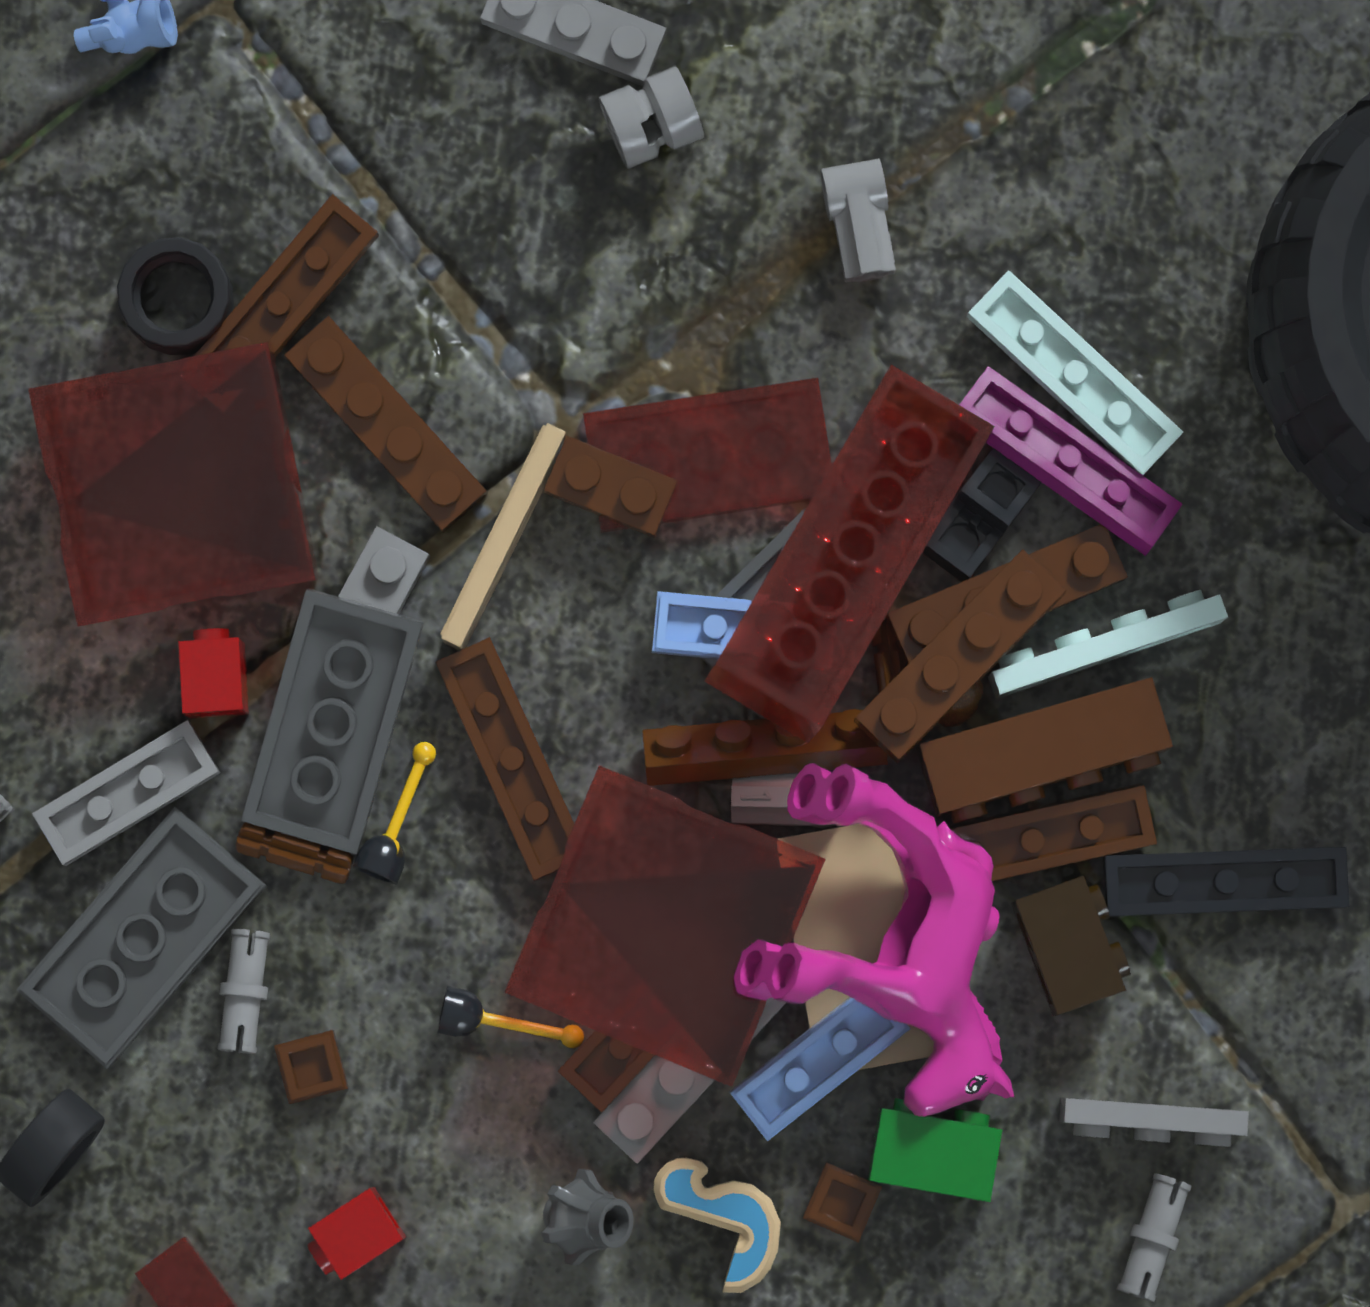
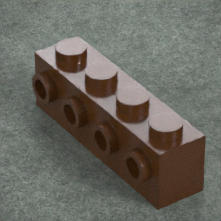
M1150 677L921 743L916 750L936 818L950 814L953 824L987 815L985 803L1008 797L1011 807H1016L1045 798L1043 787L1066 780L1068 789L1071 791L1104 781L1101 770L1124 764L1126 773L1130 774L1160 765L1162 763L1159 753L1169 750L1173 745L1153 678Z

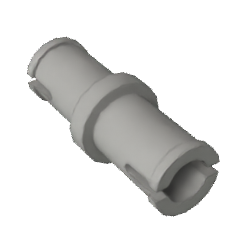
M231 929L232 942L227 982L220 983L219 995L224 996L225 1001L220 1043H218L217 1050L227 1052L236 1050L239 1027L241 1032L238 1053L256 1054L257 1052L256 1039L261 1001L267 1000L269 989L263 986L268 940H270V933L256 930L255 933H252L249 956L247 949L250 930Z
M1154 1173L1153 1184L1140 1224H1133L1129 1235L1135 1239L1117 1290L1155 1302V1294L1169 1250L1176 1251L1179 1239L1174 1237L1187 1194L1192 1187L1190 1184L1182 1181L1178 1183L1174 1178Z

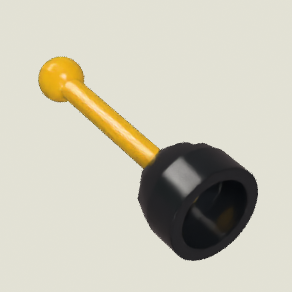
M420 742L413 748L412 756L415 762L387 831L383 835L373 836L362 845L353 864V868L378 880L390 884H398L404 869L406 856L403 847L396 838L425 766L435 760L436 750L429 742Z
M451 986L446 988L437 1031L439 1034L454 1037L467 1036L478 1029L481 1024L561 1040L564 1046L571 1049L579 1047L584 1041V1032L577 1025L571 1024L564 1028L487 1013L484 1012L482 1003L475 994L461 988Z

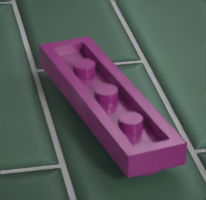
M989 366L951 416L953 420L1145 556L1183 505Z

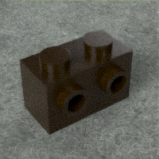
M1081 876L1011 902L1052 1016L1066 1013L1126 991L1122 978L1131 975L1130 968L1120 943L1117 941L1109 944L1101 921L1110 917L1104 897L1097 884L1088 887L1085 877Z

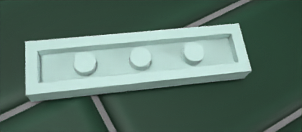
M1009 270L968 312L967 318L1120 460L1142 476L1182 435L1183 431Z
M1197 590L1167 601L1170 611L1148 619L1145 609L1111 620L1114 630L1091 638L1090 632L1086 628L1054 640L1057 650L1035 657L1032 648H1026L1005 655L998 662L1001 669L992 671L988 677L995 699L997 700L1220 624L1228 618L1221 595L1204 599L1202 591Z

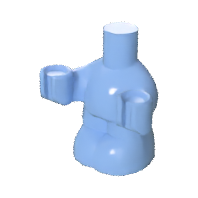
M101 0L102 2H107L108 12L101 18L90 20L91 26L74 30L75 44L80 52L103 48L109 53L135 54L149 46L157 48L174 46L178 37L176 19L170 0H135L130 3L128 0Z

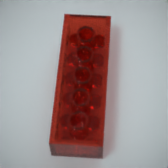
M891 365L868 400L704 682L809 743L825 723L995 426Z

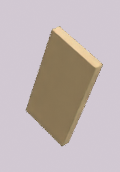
M861 824L775 839L780 868L815 866L791 924L793 942L814 950L837 951L872 964L877 962L884 935L902 908L905 893L899 865L892 849L872 829ZM826 989L806 1001L805 1008L809 1029L847 1000L849 996L839 991ZM908 1025L911 1028L909 1031L859 1070L927 1058L933 1052L934 1042L921 1029Z

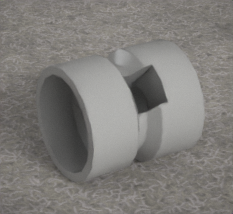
M676 66L646 77L643 89L637 91L630 85L598 97L614 144L627 169L658 157L659 148L664 144L676 150L704 138V131L687 85ZM651 115L653 120L646 122V120Z

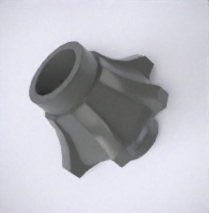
M578 1169L571 1183L563 1188L552 1185L547 1195L550 1199L545 1204L543 1211L546 1229L542 1232L545 1243H557L564 1251L565 1264L579 1266L587 1256L595 1251L604 1250L607 1247L618 1248L630 1237L633 1229L631 1207L626 1201L616 1199L613 1192L605 1191L598 1183L592 1170Z

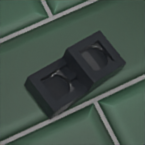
M993 448L960 490L952 504L924 538L918 550L961 582L970 579L1042 482Z

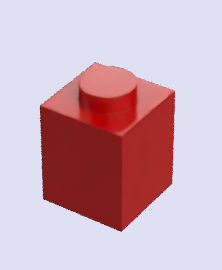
M229 629L194 630V640L178 641L182 713L188 718L249 714L245 643L239 637L230 638Z
M371 1187L309 1227L308 1229L314 1240L308 1243L307 1247L326 1275L335 1270L342 1280L405 1239L406 1235L376 1188Z

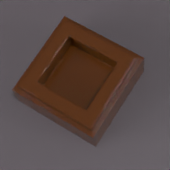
M334 1030L274 1045L289 1104L349 1089Z
M826 1162L802 1218L859 1243L882 1186Z

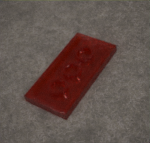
M818 378L583 413L587 444L678 480L662 523L836 497ZM599 516L601 533L629 529L626 526Z

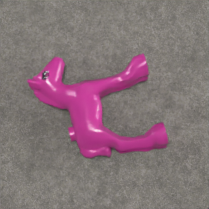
M814 763L806 765L793 779L787 797V811L794 819L818 825L836 824L848 826L859 823L872 829L892 849L898 862L905 887L902 908L885 933L878 960L873 964L833 950H814L795 943L778 946L758 939L742 951L734 974L737 993L761 1000H767L772 997L773 1000L799 1004L808 1001L826 989H832L842 992L864 1004L885 1019L921 1029L931 1038L934 1046L929 1058L905 1087L904 1104L916 1116L924 1117L937 1114L972 1100L984 1101L989 1094H996L1003 1098L1014 1097L1011 1080L999 1066L1002 1063L999 1044L1000 1037L995 1032L992 1021L988 1020V1015L984 1013V1008L978 1003L977 997L970 990L974 962L981 942L989 940L994 935L999 923V912L992 906L995 892L991 881L993 872L992 857L980 845L960 838L949 829L945 821L937 827L933 816L906 803L886 783L870 780L868 775L847 764L837 767L832 773Z

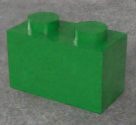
M895 1098L893 1110L879 1108L867 1180L991 1202L1003 1129L988 1127L990 1115L960 1109H954L953 1121L930 1117L929 1115L919 1117L906 1107L904 1099Z

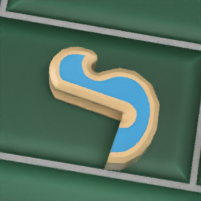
M685 1157L667 1162L657 1172L654 1179V1193L661 1209L739 1233L722 1292L742 1293L761 1282L772 1267L779 1245L781 1222L771 1198L753 1184L736 1180L705 1187L702 1184V1178L708 1173V1167L700 1160Z

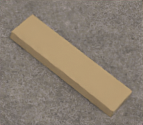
M549 423L546 426H542L440 633L444 644L458 651L467 647L546 486L567 436L565 431Z

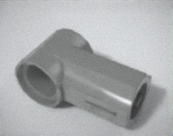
M880 159L820 169L826 211L829 221L834 220L845 282H865L895 274V260L885 211H888L887 189Z
M799 773L732 779V824L812 826L820 829L837 826L836 824H813L794 819L787 811V797L793 779Z

